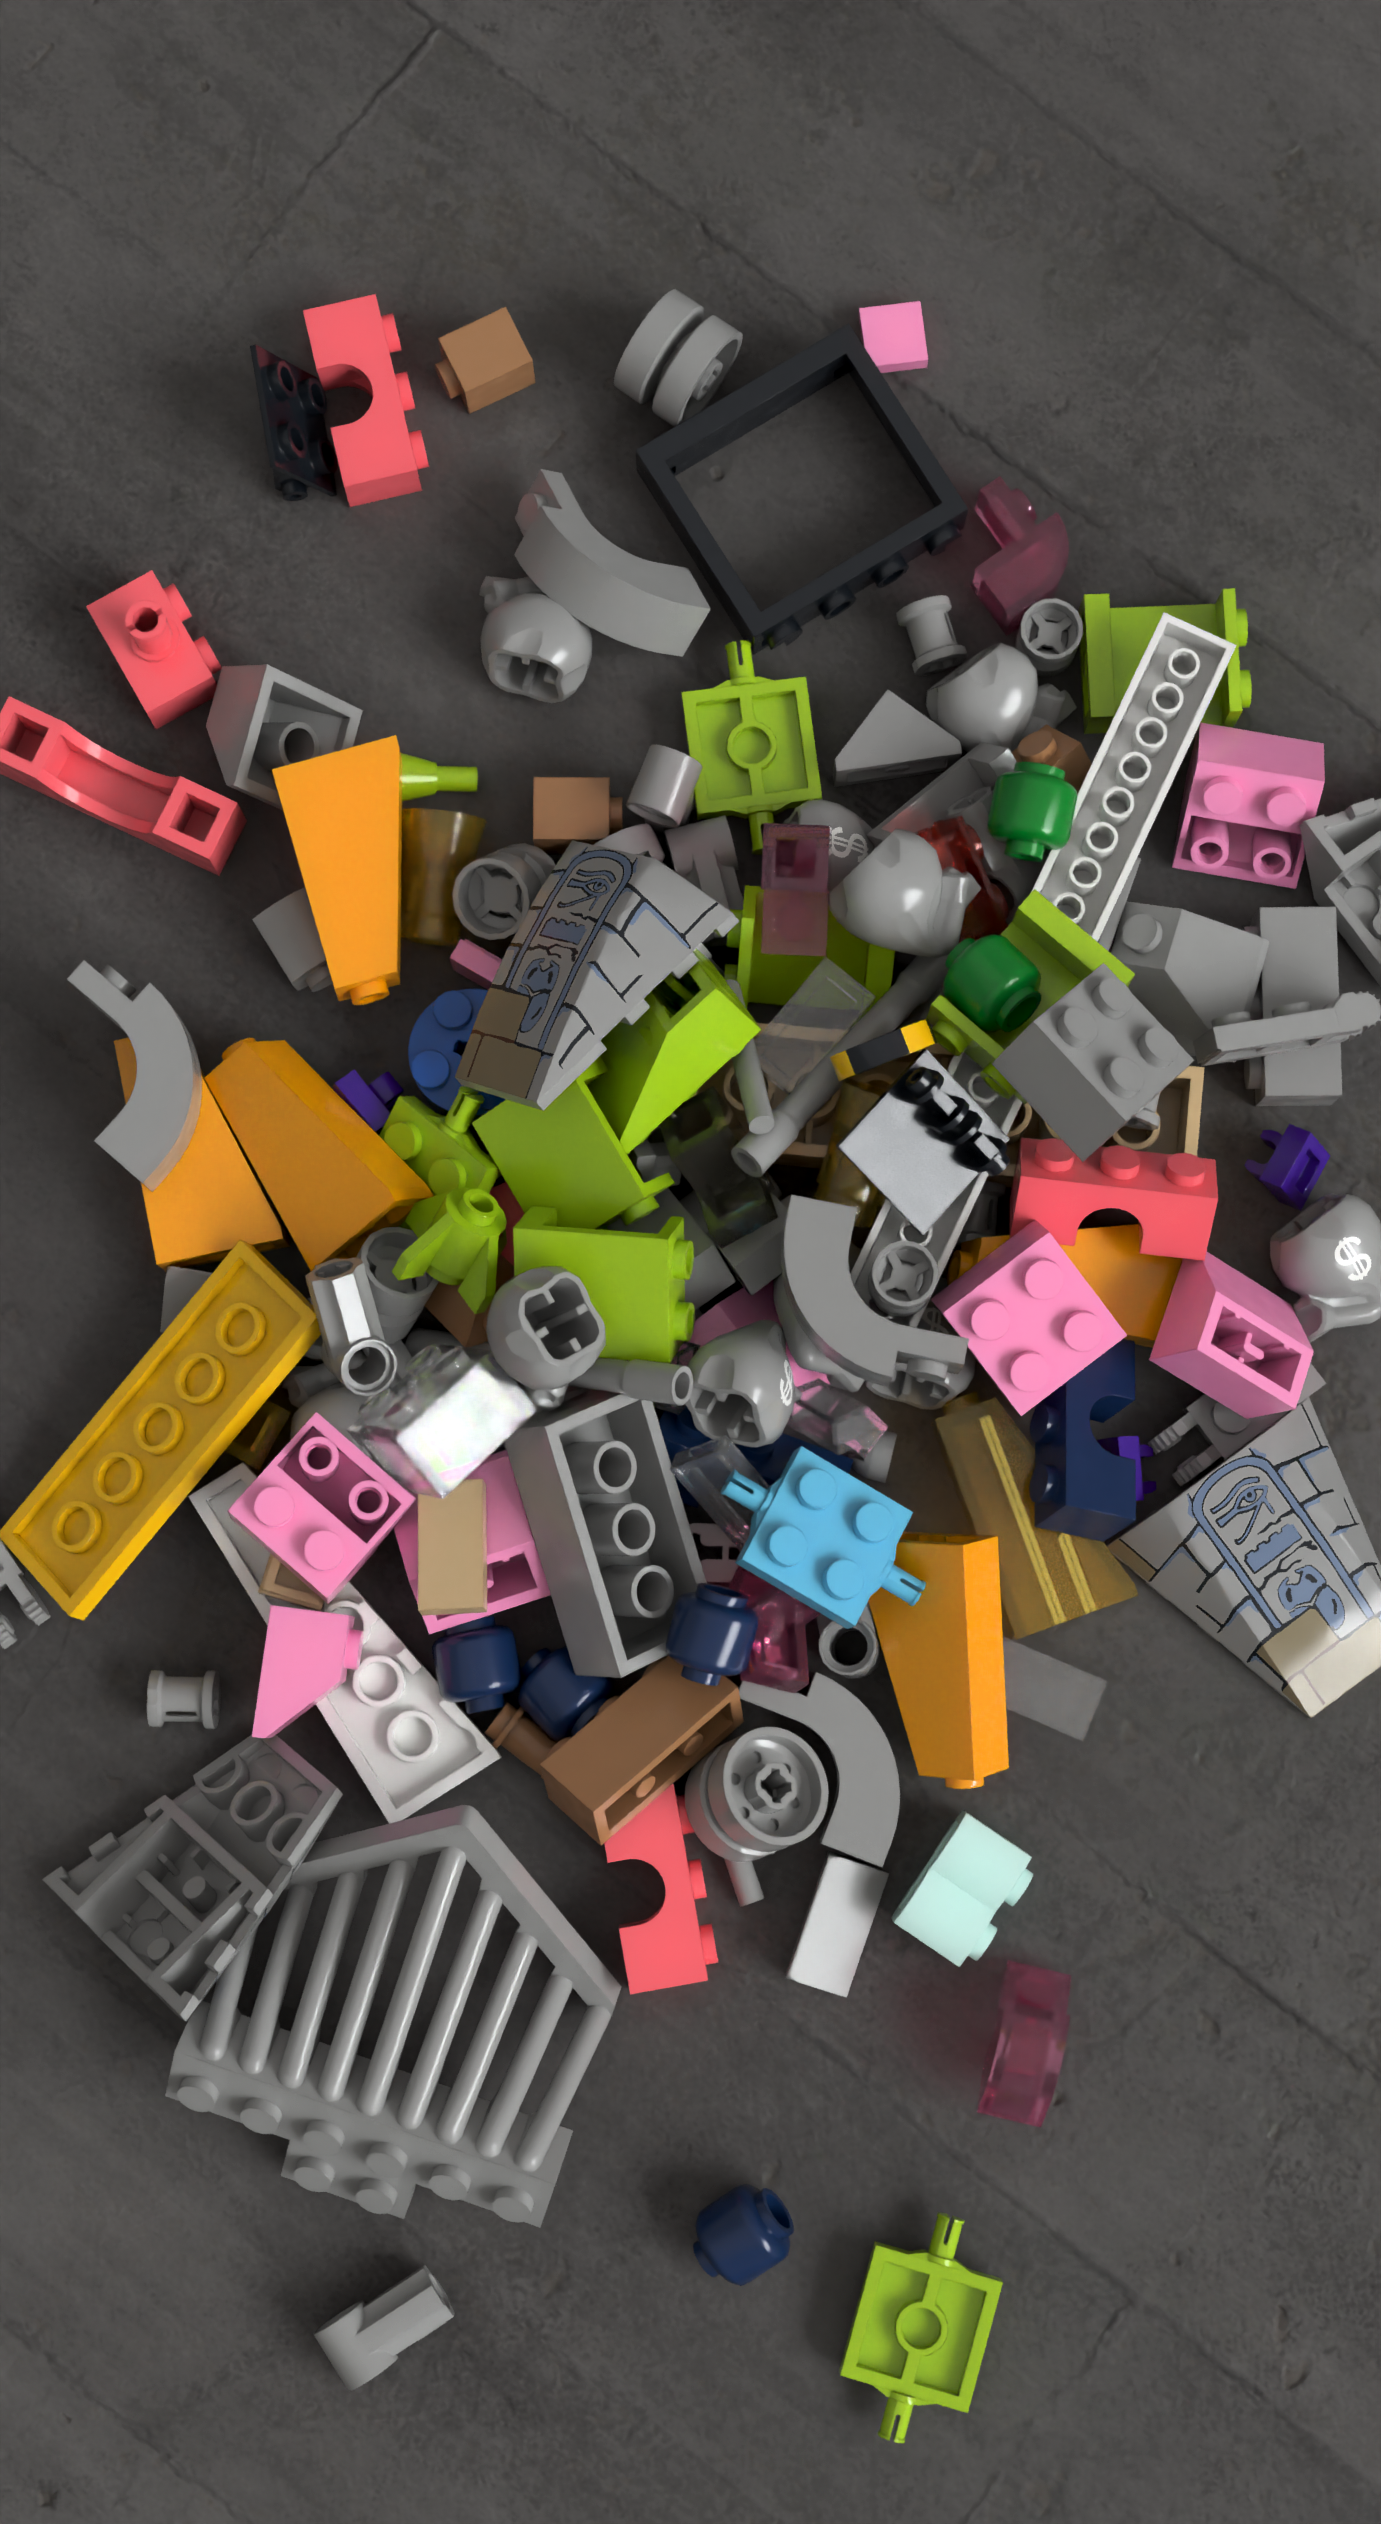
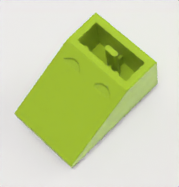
M697 948L693 953L699 961L680 979L670 973L644 998L650 1008L633 1025L619 1022L600 1040L607 1048L600 1056L609 1071L587 1085L627 1154L643 1143L655 1128L683 1102L689 1100L711 1076L732 1057L739 1054L746 1044L761 1031L759 1025L714 964Z

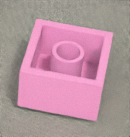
M1033 1220L931 1298V1301L957 1335L969 1338L967 1348L1020 1416L1024 1415L1127 1336L1051 1233L1036 1220Z

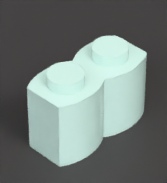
M962 1810L942 1838L926 1866L903 1897L891 1919L896 1925L958 1967L961 1966L967 1956L977 1961L986 1951L997 1932V1928L990 1924L995 1912L1004 1901L1014 1906L1031 1882L1033 1873L1027 1870L1026 1867L1032 1857Z

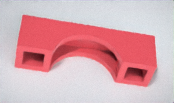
M10 696L0 712L1 775L220 876L247 822L237 802L182 776L170 777L127 761L92 742L66 722Z

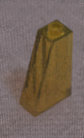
M977 1392L942 1405L941 1408L944 1416L935 1419L931 1426L972 1535L998 1536L1001 1611L1010 1640L1026 1637L1138 1596L1134 1582L1104 1542L1034 1527L1035 1502L1030 1498L1029 1486L1035 1470V1449L996 1397L980 1403Z

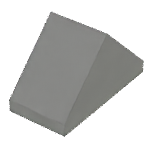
M887 689L835 758L832 774L834 787L946 771L961 759L960 741Z

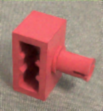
M153 570L86 606L155 729L164 726L214 698L217 684L213 674L220 671L222 667L204 636L195 641L191 639L182 622L192 617L174 583L162 588Z

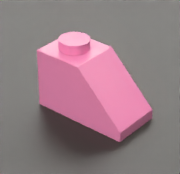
M270 1606L252 1737H274L346 1681L347 1668L358 1670L363 1646V1631L353 1629L354 1616Z

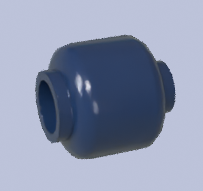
M699 1583L696 1592L684 1593L678 1597L666 1639V1652L670 1658L683 1665L682 1677L697 1683L717 1686L720 1683L721 1676H733L741 1674L746 1670L758 1628V1616L752 1608L747 1606V1595L727 1587Z
M494 1616L479 1618L445 1629V1635L439 1637L432 1645L435 1670L442 1698L451 1703L465 1702L467 1714L505 1707L503 1694L514 1691L522 1682V1673L513 1631L508 1626L496 1625Z
M567 1646L553 1652L548 1648H543L535 1653L521 1670L522 1678L525 1681L520 1689L518 1700L525 1713L551 1739L560 1741L566 1737H573L594 1719L599 1712V1708L608 1699L612 1698L614 1686L610 1677L575 1675Z
M743 2184L733 2188L698 2213L695 2225L698 2241L693 2244V2250L699 2264L711 2277L721 2275L728 2282L742 2286L753 2281L788 2256L790 2249L789 2236L794 2233L793 2221L783 2202L772 2190L768 2188L759 2190L752 2185Z

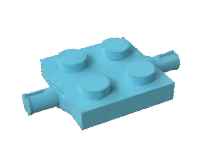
M803 1446L793 1451L780 1478L767 1489L738 1473L736 1469L728 1476L725 1481L727 1484L723 1485L720 1494L726 1495L754 1512L751 1517L750 1535L735 1562L737 1565L846 1629L856 1626L870 1596L880 1587L907 1602L910 1606H914L922 1594L919 1592L924 1591L926 1582L919 1580L893 1564L896 1557L897 1543L913 1514L909 1509Z

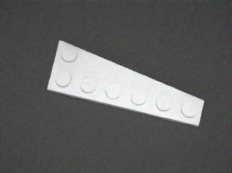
M242 1462L188 1497L268 1626L271 1605L305 1610L312 1609L258 1593L270 1553L230 1518L227 1511L258 1477L246 1463ZM350 1581L329 1604L324 1601L321 1612L355 1617L353 1629L363 1631V1646L358 1670L347 1668L346 1681L316 1705L389 1824L406 1819L502 1758L498 1750L492 1746L489 1739L457 1703H451L442 1698L438 1681Z

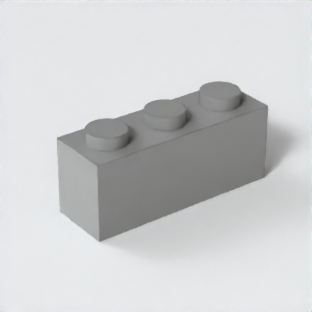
M1336 906L1260 907L1250 920V926L1242 927V930L1264 937L1270 942L1250 1009L1251 1021L1273 1017L1272 1010L1292 1003L1310 1002L1312 1011L1323 1009L1328 1003H1334L1339 996ZM1341 1042L1244 1059L1246 1089H1255V1106L1332 1105L1342 1096Z

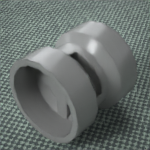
M1053 598L1043 599L1032 604L1024 613L1015 640V648L1028 657L1037 670L1038 676L1057 675L1065 671L1073 662L1083 635V623L1078 611L1068 602ZM1042 646H1043V647H1046V648H1053V649H1052V650H1046V649H1043Z
M901 1240L887 1245L878 1253L868 1276V1291L871 1300L879 1310L890 1316L906 1317L916 1314L927 1305L938 1283L939 1269L936 1260L926 1247L913 1241Z

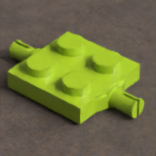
M740 640L742 665H739L736 641L725 645L730 680L710 689L681 692L689 756L697 760L703 767L694 788L697 820L724 815L744 819L749 818L752 853L763 855L764 847L761 830L765 832L767 854L779 850L773 815H777L789 808H796L808 800L822 799L806 677L782 680L755 677L751 652L752 644L750 641Z
M466 1086L459 1088L458 1094L446 1116L435 1113L415 1096H399L379 1134L386 1144L429 1186L434 1196L459 1188L480 1189L490 1193L500 1174L494 1160L479 1148L473 1135L468 1130L485 1099L482 1095H477L478 1092ZM406 1221L398 1226L412 1230Z
M937 2213L929 2250L907 2251L874 2241L839 2369L840 2376L873 2385L888 2397L877 2435L890 2441L895 2418L898 2415L892 2435L893 2441L896 2443H905V2435L914 2405L938 2404L968 2413L1003 2285L1001 2278L968 2269L954 2258L965 2220L952 2215L947 2237L944 2241L950 2220L949 2215L946 2213Z

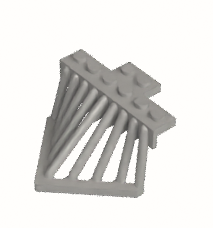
M460 1805L315 1842L284 1889H288L251 2018L242 2015L237 2005L258 1927L217 1979L211 2004L201 2001L189 2017L174 2051L165 2096L180 2101L191 2110L198 2112L209 2111L243 2123L254 2132L274 2134L289 2139L281 2172L282 2177L296 2181L307 2190L328 2192L356 2202L369 2212L376 2214L388 2213L404 2219L417 2184L431 2189L435 2194L444 2199L462 2200L494 2211L499 2217L507 2221L525 2222L540 2228L573 2130L559 2125L611 2019L622 1986L486 1820L472 1806ZM441 1851L371 2060L359 2056L357 2053L366 2021L420 1856ZM467 1860L482 1878L481 1884L413 2071L410 2074L398 2069L399 2062ZM389 1864L330 2046L319 2042L321 2022L368 1869ZM338 1877L290 2032L280 2028L279 2013L310 1906L317 1889V1882ZM503 1903L519 1924L516 1927L460 2070L450 2088L439 2084L441 2072ZM539 1947L554 1966L551 1969L547 1983L498 2093L491 2101L479 2098L478 2094L536 1949ZM573 1988L587 2004V2009L537 2112L531 2115L519 2112Z

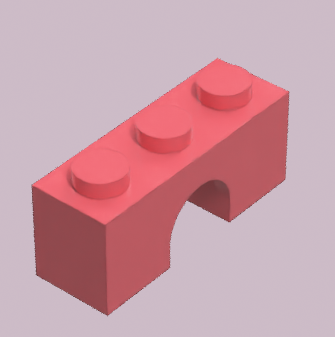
M376 294L303 310L316 370L324 391L349 386L359 388L372 397V403L368 411L360 419L349 424L330 428L349 506H358L422 491L418 469L429 467L421 430L408 432L404 411L416 408L407 371L395 374L390 353L402 351L393 313L381 316Z
M1021 1138L1010 1195V1238L1033 1220H1036L1051 1233L1058 1244L1075 1246L1078 1227L1086 1216L1100 1209L1116 1208L1127 1211L1138 1219L1140 1254L1205 1261L1218 1203L1216 1160L1199 1158L1189 1153L1171 1155L1136 1151L1125 1146L1116 1145L1099 1147L1082 1162L1061 1139L1047 1138L1038 1140Z
M674 1783L604 1843L607 1863L627 1859L645 1861L660 1873L665 1885L664 1901L655 1914L647 1919L624 1923L619 1926L630 1995L708 1981L706 1965L718 1963L712 1923L699 1926L695 1899L707 1897L701 1859H687L683 1835L695 1832L687 1816L685 1794L677 1796Z

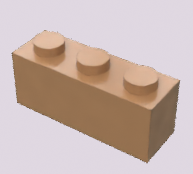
M669 1656L651 1663L639 1681L621 1696H614L608 1699L599 1708V1712L594 1719L573 1737H566L553 1746L546 1760L540 1764L548 1798L602 1846L744 1722L738 1686L726 1676H721L720 1683L717 1686L705 1685L682 1677L683 1665L677 1663Z

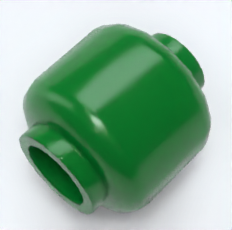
M1017 762L1014 765V771L1005 772L998 776L994 785L987 821V831L994 839L1006 844L1004 851L1006 856L1019 860L1040 862L1043 859L1044 851L1062 849L1067 844L1077 801V791L1070 783L1064 780L1065 771L1041 763Z
M987 935L978 940L967 938L960 942L946 959L945 966L948 968V972L943 983L945 997L955 1008L984 1032H996L1001 1029L1004 1032H1011L1017 1029L1033 1015L1041 1002L1042 995L1038 991L1041 982L1039 970L1018 948L1002 935Z

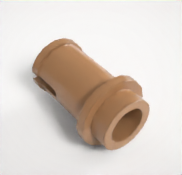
M507 1702L484 1733L494 1740L492 1746L495 1749L501 1745L541 1775L540 1778L543 1779L540 1764L546 1760L550 1750L559 1741L551 1739L534 1721L524 1715L525 1711L521 1706L516 1709Z

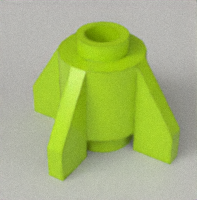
M453 1189L416 1202L405 1221L418 1239L401 1254L392 1269V1273L400 1281L424 1276L425 1272H427L441 1283L460 1285L457 1291L473 1313L485 1312L496 1291L497 1259L507 1244V1220L504 1211L492 1195L480 1189Z

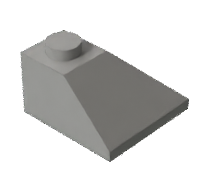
M268 664L222 666L206 728L226 785L283 810L271 769L353 747L363 710Z
M1126 901L1111 954L1135 973L1128 986L1131 993L1175 1037L1176 1041L1190 1056H1196L1193 1042L1212 1028L1211 1021L1213 1019L1237 1012L1250 1013L1270 942L1264 937L1184 909Z

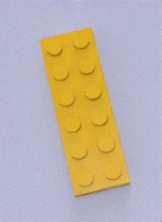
M240 1239L1 1528L0 1538L68 1616L85 1620L319 1338L321 1332L313 1305L254 1246Z

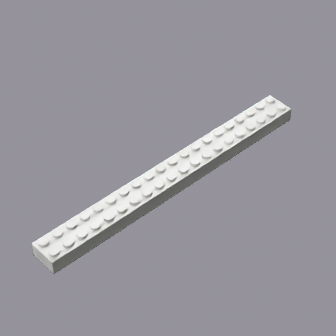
M1165 612L1157 625L1077 794L1069 840L1062 849L1050 851L1032 891L1036 889L1097 942L1237 646ZM964 1052L960 1056L954 1055L947 1072L1007 1135L1022 1102L1014 1095L1010 1099H1006L993 1091L980 1076L983 1068ZM986 1171L979 1173L924 1235H921L887 1199L885 1200L850 1273L857 1293L871 1310L891 1322L917 1328L927 1305L916 1314L906 1317L890 1316L879 1310L871 1300L868 1291V1276L878 1253L887 1245L901 1240L913 1241L926 1247L934 1256L939 1269V1281L987 1179L988 1173Z

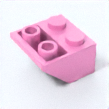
M1200 722L1186 775L1172 868L1296 889L1305 857L1300 825L1305 820L1316 817L1325 783L1324 743Z
M1206 1252L1205 1261L1183 1258L1149 1360L1242 1417L1249 1419L1296 1409L1314 1351L1290 1303Z
M316 1412L227 1511L230 1518L329 1604L373 1555L416 1498Z
M507 1450L400 1484L416 1498L395 1525L394 1531L408 1581L418 1604V1482L483 1478L486 1483L487 1612L422 1616L429 1634L551 1595Z

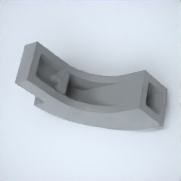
M541 469L529 492L521 499L515 516V520L524 537L514 555L526 574L551 600L561 605L573 617L600 633L633 647L683 657L711 609L689 568L648 561L632 555L611 543L587 520L563 474Z
M83 960L67 980L83 997L127 1034L134 1048L137 1063L136 1082L128 1102L96 1138L95 1142L153 1192L179 1162L196 1129L202 1100V1076L197 1051L182 1019L151 983L132 1002L129 998L137 990L108 964L99 973Z
M791 1194L781 1246L782 1277L787 1299L794 1316L812 1343L827 1358L842 1369L861 1379L886 1387L889 1386L893 1378L896 1362L907 1364V1374L927 1380L945 1381L947 1372L959 1374L965 1363L969 1338L905 1326L886 1320L871 1310L857 1293L848 1265L849 1246L857 1208Z
M762 1665L758 1677L744 1673L739 1686L740 1699L806 1725L823 1740L831 1753L836 1769V1793L819 1842L883 1867L897 1827L900 1809V1785L891 1746L875 1717L845 1687L817 1672L813 1673L805 1696L794 1692L798 1679Z

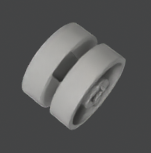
M673 289L665 294L642 321L627 345L614 376V386L639 404H646L653 399L652 412L673 427L705 409L729 373L743 339V334L716 315H712L703 321L704 307L678 289Z
M760 1727L712 1749L692 1767L685 1787V1807L695 1834L708 1849L718 1856L731 1861L749 1862L803 1841L815 1832L826 1813L829 1794L828 1782L820 1759L801 1737L778 1727Z

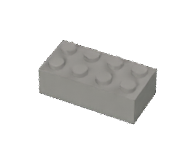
M592 1389L562 1402L560 1407L553 1410H542L500 1428L575 1675L622 1678L667 1656L666 1639L678 1597L684 1593L696 1592L699 1583L707 1582L653 1402L633 1399L622 1393Z

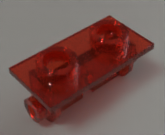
M962 815L937 820L933 826L916 832L915 834L924 838L937 851L942 870L946 867H953L961 873L967 871L981 887V890L965 910L959 943L967 938L978 940L987 935H1001L1008 927L1005 920L1009 915L1008 906L1000 889L995 884H990L981 862L984 857V850L976 831L970 825L965 824Z

